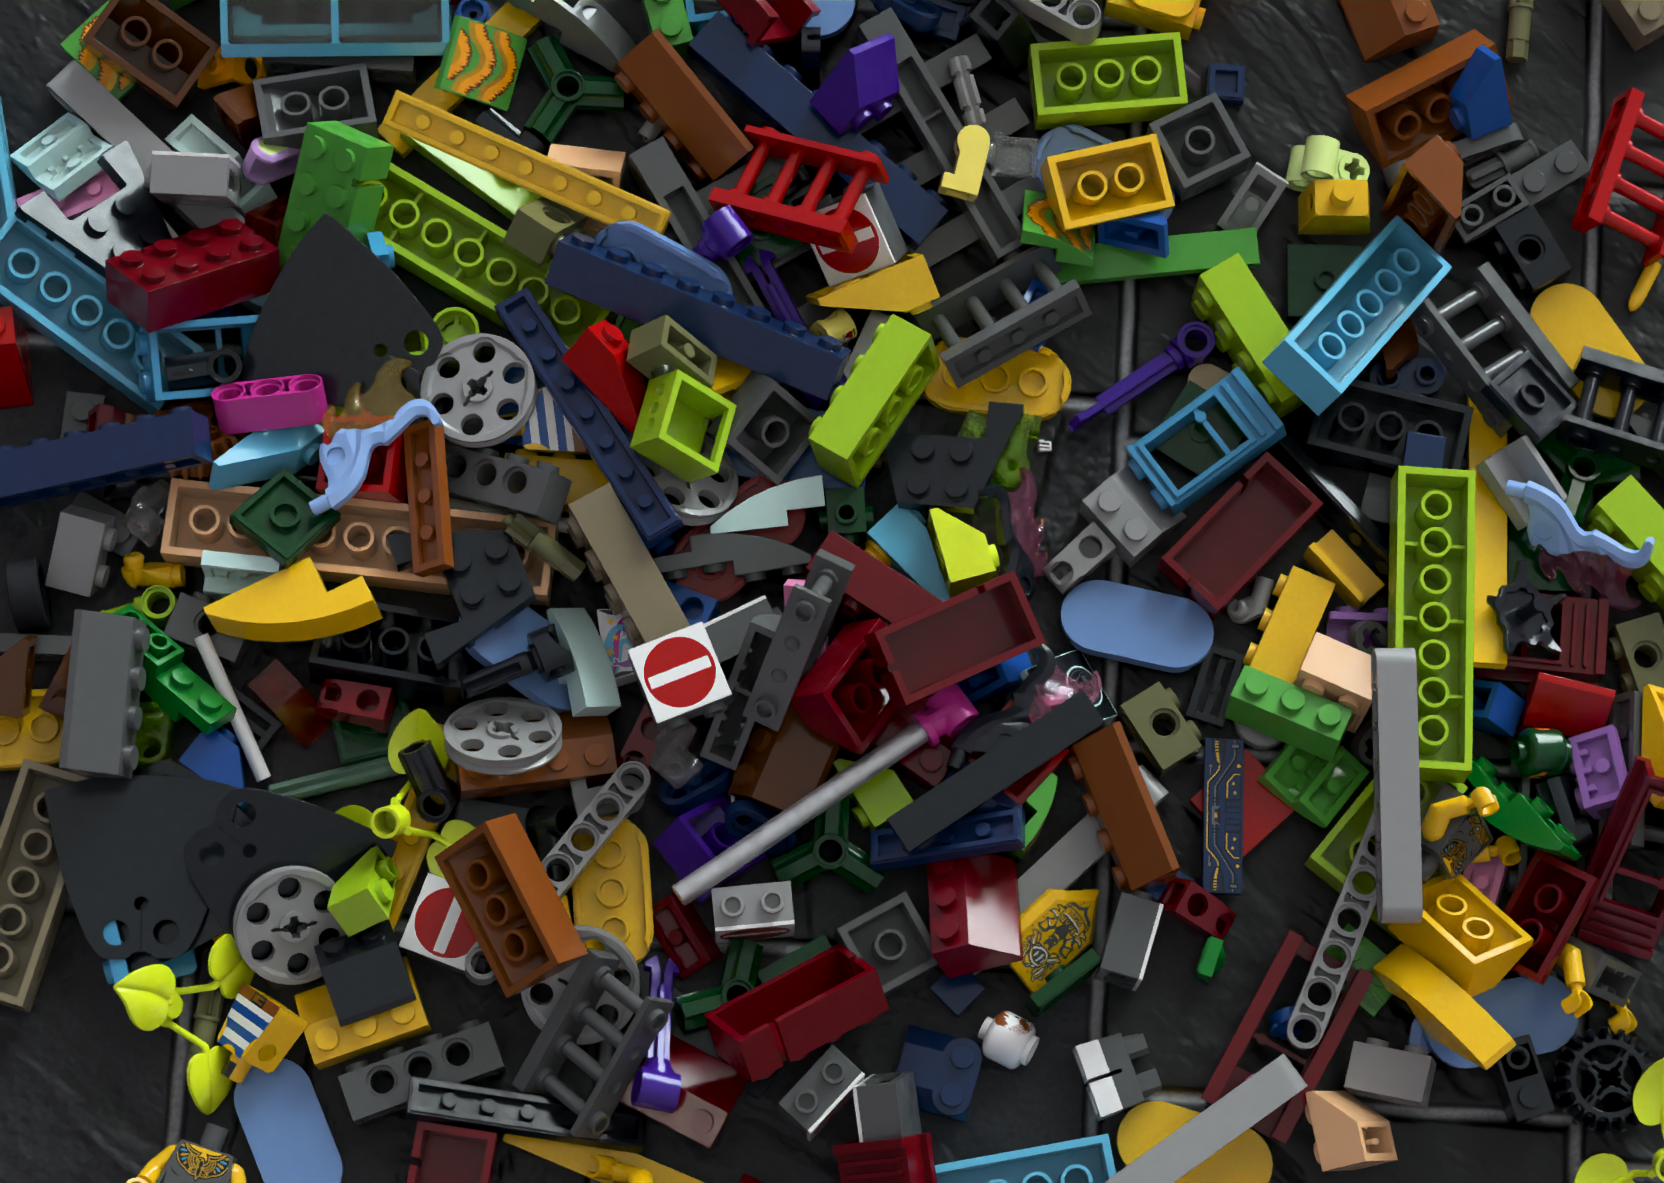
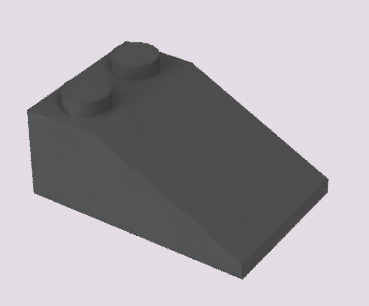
M366 62L253 80L264 144L301 149L307 122L334 120L379 139Z

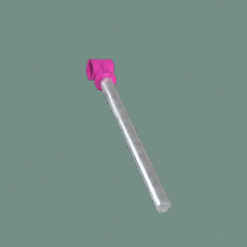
M957 683L936 692L926 702V710L923 712L917 710L911 714L913 720L911 725L672 886L673 891L681 903L686 906L927 742L931 747H934L940 743L939 738L944 734H947L949 738L959 735L970 721L980 716L979 712Z

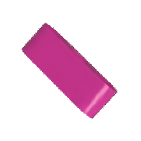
M315 374L227 383L216 387L211 393L219 430L226 434L314 425L326 420L330 414L322 377Z

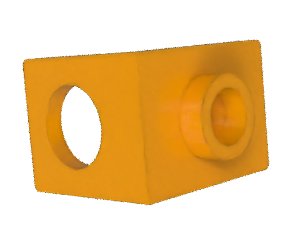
M219 47L198 77L197 87L208 89L230 82H237L242 85L253 83L255 79L250 78L245 71L247 58L252 59L256 64L257 76L255 79L266 78L267 73L262 57H222L221 47Z

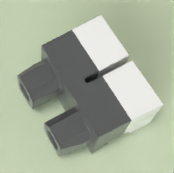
M1120 1032L1077 1045L1073 1049L1084 1084L1089 1083L1086 1090L1098 1122L1142 1104L1145 1098L1162 1089V1084L1155 1068L1136 1075L1132 1065V1060L1149 1055V1048L1143 1033L1122 1037ZM1119 1072L1118 1074H1115V1075H1112V1076H1109V1077H1106V1078H1103V1079L1099 1080L1100 1078H1102V1077H1104V1076H1107V1075H1110V1074Z

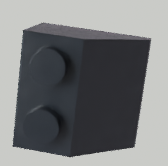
M389 919L350 937L347 934L341 937H332L324 943L314 946L319 966L341 1027L417 1000Z

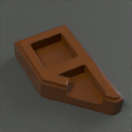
M1409 317L1379 351L1386 379H1392L1396 375V370L1401 365L1412 360L1418 354L1419 341L1414 325Z

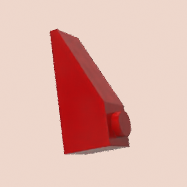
M605 319L588 327L561 359L617 419L634 434L647 386L642 373L626 361L629 343L624 339L623 333L618 327L610 324Z

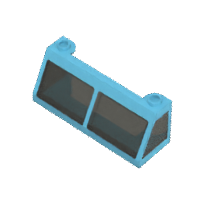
M220 0L222 57L444 55L446 45L450 41L451 0Z

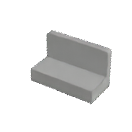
M1527 435L1497 450L1476 466V469L1518 531L1528 526L1530 511L1528 504L1524 503V499L1505 495L1508 480L1525 484L1530 480L1558 495L1563 502L1568 499L1567 494Z

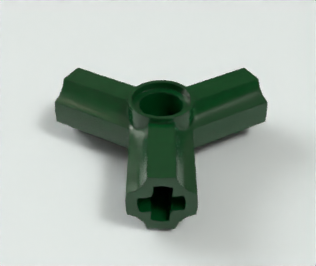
M546 36L537 40L527 49V55L545 85L547 92L525 123L523 130L533 134L544 145L550 146L551 143H554L573 113L578 110L623 112L624 91L619 87L614 77L581 75L575 71L556 36ZM563 87H571L577 93L566 97L561 95L558 90Z
M1557 426L1535 448L1543 460L1559 476V484L1568 496L1564 503L1569 508L1578 526L1581 527L1593 489L1617 487L1629 475H1632L1639 482L1641 479V466L1601 453L1595 454L1589 450L1575 448L1566 442L1556 440V434L1560 426ZM1574 470L1582 471L1587 477L1579 476Z
M850 794L815 817L814 838L770 859L780 882L791 881L792 888L831 869L870 895L878 887L887 870L874 872L870 866V853L848 839ZM836 840L842 847L841 852L835 857L824 856L819 850L820 845L824 841Z
M731 938L728 941L719 986L678 996L672 1000L675 1003L673 1014L682 1032L707 1026L704 1014L727 1003V992H733L740 996L755 988L763 946L745 938Z

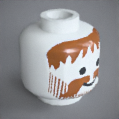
M1006 1010L997 1014L994 1019L988 1016L978 1033V1038L983 1040L982 1053L984 1056L1008 1069H1015L1020 1064L1026 1066L1033 1057L1040 1039L1035 1036L1036 1029L1033 1023Z

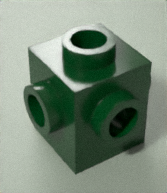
M855 487L825 489L826 509H818L820 532H827L828 535L833 530L856 546H859V542H866L867 529H871L874 526L873 507L865 506L864 487H859L858 489Z

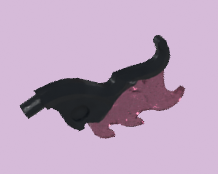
M1022 467L1019 468L1022 482L1016 491L1007 492L1003 486L996 484L979 490L978 496L980 499L992 498L995 505L997 546L1003 552V562L998 576L1015 570L1029 602L1037 589V585L1033 583V577L1043 574L1042 571L1047 566L1048 552L1043 551L1038 554L1044 532V518H1036V521H1034V506L1037 499L1036 482L1030 470Z
M1042 644L1031 649L1030 651L1034 652L1038 658V664L1012 694V707L1007 710L981 715L970 721L951 745L950 749H952L946 767L955 772L960 771L966 757L970 756L971 753L986 754L1081 690L1085 692L1093 703L1100 694L1102 687L1098 672H1093L1090 681L1078 682L1067 676L1056 665L1055 656L1046 645Z

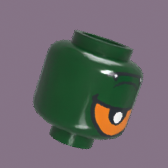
M1525 728L1519 734L1517 741L1512 743L1510 758L1512 763L1516 764L1518 771L1523 777L1550 779L1560 776L1570 766L1572 747L1570 741L1565 739L1558 729Z

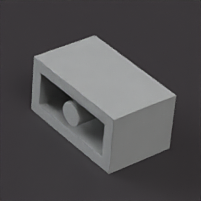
M70 505L62 510L59 516L45 586L86 597H91L100 588H104L110 573V566L105 565L108 551L112 552L118 536V530L113 528L116 516L75 505Z
M1366 1037L1365 1043L1354 1041L1344 1088L1349 1094L1427 1110L1437 1065L1433 1057L1427 1055L1428 1050L1411 1045H1405L1404 1051L1388 1048L1389 1042L1371 1037Z

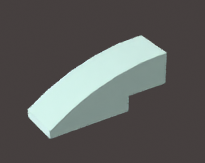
M192 113L165 138L167 144L175 152L229 154L241 166L244 162L237 151ZM242 171L240 208H233L251 223L277 198V195L269 183L266 185L253 183L246 178Z
M822 475L796 479L774 486L748 498L710 526L711 534L788 526L787 510L824 507L825 498Z
M549 608L546 611L549 625L555 624L559 645L571 653L575 666L574 672L558 678L559 684H567L572 716L609 715L621 707V702L608 654L592 619L584 608Z

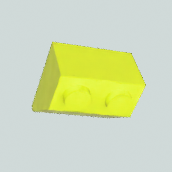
M939 508L929 509L927 530L949 597L969 590L998 575L997 567L1000 566L998 552L995 544L988 545L984 533Z

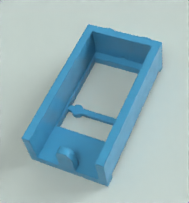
M259 315L187 320L148 333L139 326L140 332L135 334V348L137 355L142 356L143 371L139 372V388L142 395L146 394V402L212 397L211 393L216 388L163 391L157 334L214 329L216 350L222 349L221 329L240 327L244 364L247 347ZM222 354L217 357V374L222 377H228V374L225 372Z
M1239 366L1139 441L1126 447L1131 459L1126 464L1139 481L1146 478L1153 489L1149 494L1162 511L1168 507L1174 516L1178 515L1287 435L1282 421ZM1218 402L1248 439L1233 451H1230L1206 420L1205 412ZM1196 420L1198 423H1202L1226 456L1178 490L1150 452L1189 423Z

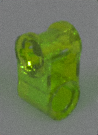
M139 699V707L142 710V725L139 730H136L135 746L138 748L139 753L138 766L143 771L160 760L171 761L172 735L175 722L154 701L142 702ZM151 746L161 748L158 755L153 758L142 756L143 752Z

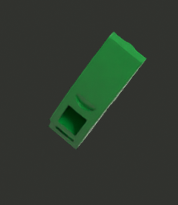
M131 604L112 613L134 617L147 623L146 628L150 633V644L148 650L144 652L143 668L146 671L144 691L174 722L186 717L203 733L208 735L234 719L237 708L182 662L185 652L182 647Z
M1472 756V772L1467 779L1475 789L1477 787L1488 788L1491 794L1495 795L1500 809L1493 815L1483 817L1486 821L1534 850L1542 851L1559 859L1576 862L1582 857L1572 845L1576 841L1575 837L1562 824L1555 825L1550 819L1554 813L1539 797L1531 800L1520 792L1517 794L1506 782L1501 784L1496 779L1495 775L1498 773V770L1484 756H1481L1479 759Z

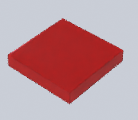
M1248 749L1244 751L1242 859L1295 812L1257 780L1265 771V768ZM1203 788L1189 800V803L1202 817Z

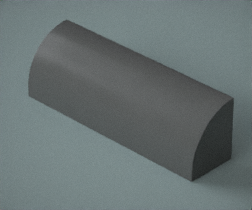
M760 614L751 620L727 682L732 693V703L726 705L727 710L714 717L700 753L701 757L734 771L740 765L750 736L758 723L742 714L782 617L781 615Z

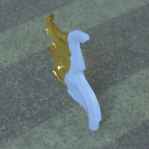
M395 358L386 362L377 372L371 389L365 394H360L361 385L356 382L348 391L345 399V408L341 416L335 417L336 408L331 404L325 411L323 428L332 442L329 445L325 443L320 444L319 457L328 478V488L325 489L326 494L309 502L315 516L331 508L336 511L359 491L366 478L372 452L376 447L389 446L419 417L429 418L435 427L439 428L443 425L438 411L430 402L424 399H415L404 389L401 383L402 370L412 366L411 361Z

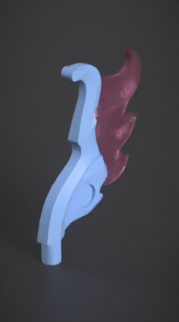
M1508 480L1505 495L1524 499V503L1528 504L1530 511L1527 526L1528 538L1531 546L1536 547L1538 544H1541L1544 547L1540 554L1539 564L1545 576L1553 581L1557 576L1554 568H1559L1564 573L1570 587L1576 593L1584 596L1587 591L1583 584L1592 585L1600 592L1603 599H1609L1610 606L1619 610H1632L1641 604V600L1629 597L1626 592V581L1635 568H1640L1649 561L1655 544L1653 537H1647L1640 550L1626 548L1596 529L1593 531L1582 530L1567 505L1549 489L1530 480L1527 484Z

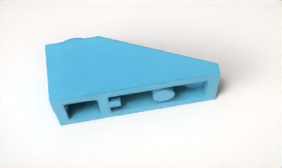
M320 424L252 432L213 461L209 487L215 491L271 479L282 468H285L291 474H296L306 465H314L320 459L319 448L323 441L324 428Z
M897 504L867 532L866 541H873L889 556L892 561L890 566L892 569L942 601L950 598L928 530L924 526L926 523L925 518L918 510L898 508Z

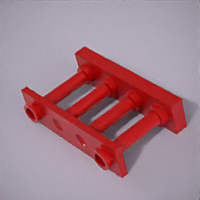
M1632 87L1613 100L1571 228L1584 234L1594 227L1604 224L1646 246L1641 264L1648 267L1664 259V195L1661 199L1621 178L1622 174L1619 170L1622 161L1626 159L1664 179V162L1632 146L1633 142L1630 140L1633 129L1637 127L1664 141V124L1643 113L1641 105L1645 93ZM1615 191L1657 213L1652 231L1611 211V207L1608 205L1611 194Z
M746 125L744 133L753 145L754 152L735 188L730 190L718 187L713 188L708 198L713 210L716 212L724 206L731 205L749 228L852 254L858 240L848 219L868 180L887 184L890 179L880 157L870 151L857 152L779 133L774 128L768 126L759 128ZM768 156L786 159L768 196L762 199L749 196ZM801 164L819 168L801 205L793 207L781 204ZM835 172L853 176L834 214L832 213L828 216L815 212Z

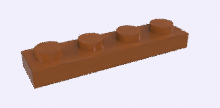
M430 419L411 425L403 431L413 574L423 578L454 568L444 425L439 428L435 427Z

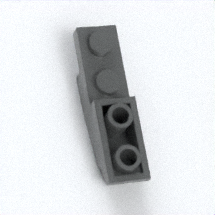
M505 0L514 7L522 9L543 20L546 24L563 31L559 43L572 49L575 53L602 65L610 72L616 73L613 70L615 65L636 47L634 41L621 25L594 0Z
M1572 139L1514 174H1506L1463 200L1461 216L1454 229L1464 244L1491 233L1496 224L1532 205L1537 209L1555 199L1559 192L1588 176L1591 167Z
M734 533L689 536L691 552L653 558L660 573L664 574L665 581L688 577L687 570L702 567L703 574L725 571V563L732 562L735 577L743 576L744 583L767 579L766 572L781 569L782 576L804 573V565H808L812 559L811 554L794 546L773 539Z

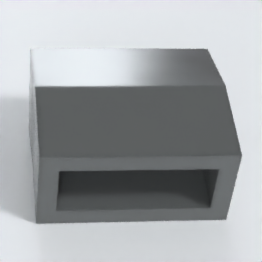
M1369 472L1365 481L1359 509L1373 523L1390 527V480L1392 478Z

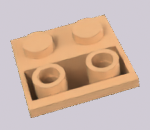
M1316 632L1293 685L1352 709L1353 713L1347 731L1355 734L1372 704L1371 655Z
M1346 1091L1305 1092L1307 1099L1305 1114L1308 1122L1313 1127L1316 1140L1314 1143V1155L1317 1162L1321 1165L1322 1172L1358 1170L1398 1160L1389 1120Z

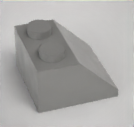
M1127 466L1111 475L1084 498L1079 513L1089 524L1094 521L1114 543L1116 553L1131 568L1187 519V516L1183 512L1174 516L1168 507L1162 511L1149 494L1153 489L1146 478L1139 481Z

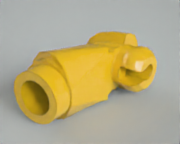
M140 552L127 553L123 558L122 576L126 583L135 590L137 586L149 587L153 585L166 586L171 590L177 587H184L186 584V571L183 563H144V555Z

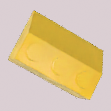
M1156 133L1046 157L1040 167L1049 206L1064 232L1175 207Z
M1461 874L1455 879H1448L1440 875L1422 884L1423 914L1420 924L1388 925V930L1400 941L1430 961L1471 997L1494 988L1527 952L1534 941L1527 932Z
M407 956L403 957L417 1000L343 1027L339 1024L326 984L294 995L299 1016L308 1022L304 1034L314 1065L319 1070L432 1031Z

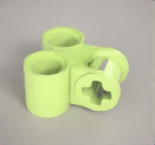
M1311 135L1306 138L1305 145H1296L1291 148L1286 181L1289 182L1287 187L1294 191L1303 192L1313 180L1317 179L1367 181L1370 175V167L1367 160L1358 153L1339 149L1340 142L1337 139L1325 135Z

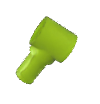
M153 585L147 588L142 596L135 597L134 602L108 610H101V612L112 614L131 604L154 625L166 627L176 605L177 598L166 586ZM161 598L170 600L169 608L161 614L152 613V605L156 600Z

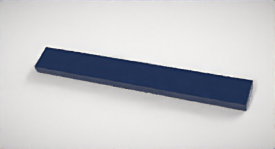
M526 287L495 305L496 313L519 348L529 359L534 371L607 482L611 484L617 497L649 546L682 528L684 525L681 518L637 452L630 448L631 443L608 408L562 361L561 358L568 351V348L529 289Z

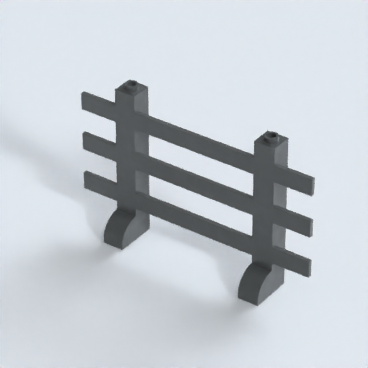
M890 7L860 24L852 45L856 47L890 33L895 39L900 91L891 101L893 108L888 115L878 122L875 119L869 121L858 133L862 134L902 112L922 145L923 150L899 164L908 167L917 177L915 182L919 186H923L938 176L942 177L944 172L953 173L957 157L954 152V142L959 132L965 127L961 125L940 90L955 81V76H951L948 66L950 59L960 55H967L971 63V71L991 61L992 58L976 33L924 63L893 9ZM1014 97L986 113V123L982 127L989 134V147L1028 126L1030 121ZM662 136L629 155L627 172L647 201L673 212L663 235L692 250L702 238L700 227L710 216L708 211L713 209L708 201L713 188L718 187L725 190L735 188L747 164L696 192ZM769 155L754 184L772 174L778 177L786 159ZM801 164L799 169L806 166V164ZM985 165L976 200L970 202L953 197L962 214L936 228L916 251L907 245L908 252L923 254L928 268H931L979 240L993 265L1001 261L1006 262L1024 252L1023 249L1028 245L1020 243L1021 223L1018 220V217L1022 215L1025 189L1044 194L1046 192L1038 185L1033 173L1001 191ZM807 243L774 262L775 269L811 250V244ZM734 256L727 260L720 257L717 261H713L727 275L731 283L733 296L736 298V303L748 308L750 306H759L765 309L751 286V283L756 281L754 275L747 278ZM807 302L797 308L809 331L814 322L826 319L840 307L818 306ZM842 308L848 314H851L852 312L858 310L854 308ZM773 379L787 392L795 388L776 379Z

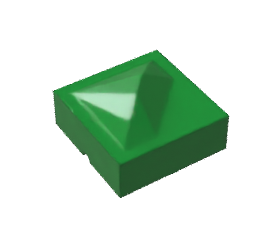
M1213 936L1207 938L1194 973L1195 979L1208 983L1222 969L1225 961L1224 940Z

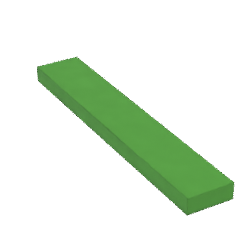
M1256 227L1170 235L1168 236L1169 255L1166 258L1103 243H1095L1093 267L1058 262L1062 270L1054 275L1061 285L1073 279L1076 280L1078 285L1204 273L1237 253L1240 254L1248 268L1260 267ZM1052 248L1056 256V248Z

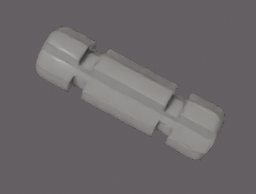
M967 55L956 56L950 59L948 66L951 76H955L953 84L960 109L965 111L963 115L965 126L979 125L982 127L986 123V117L983 108L979 107L981 99L974 74H970L972 67L969 57Z

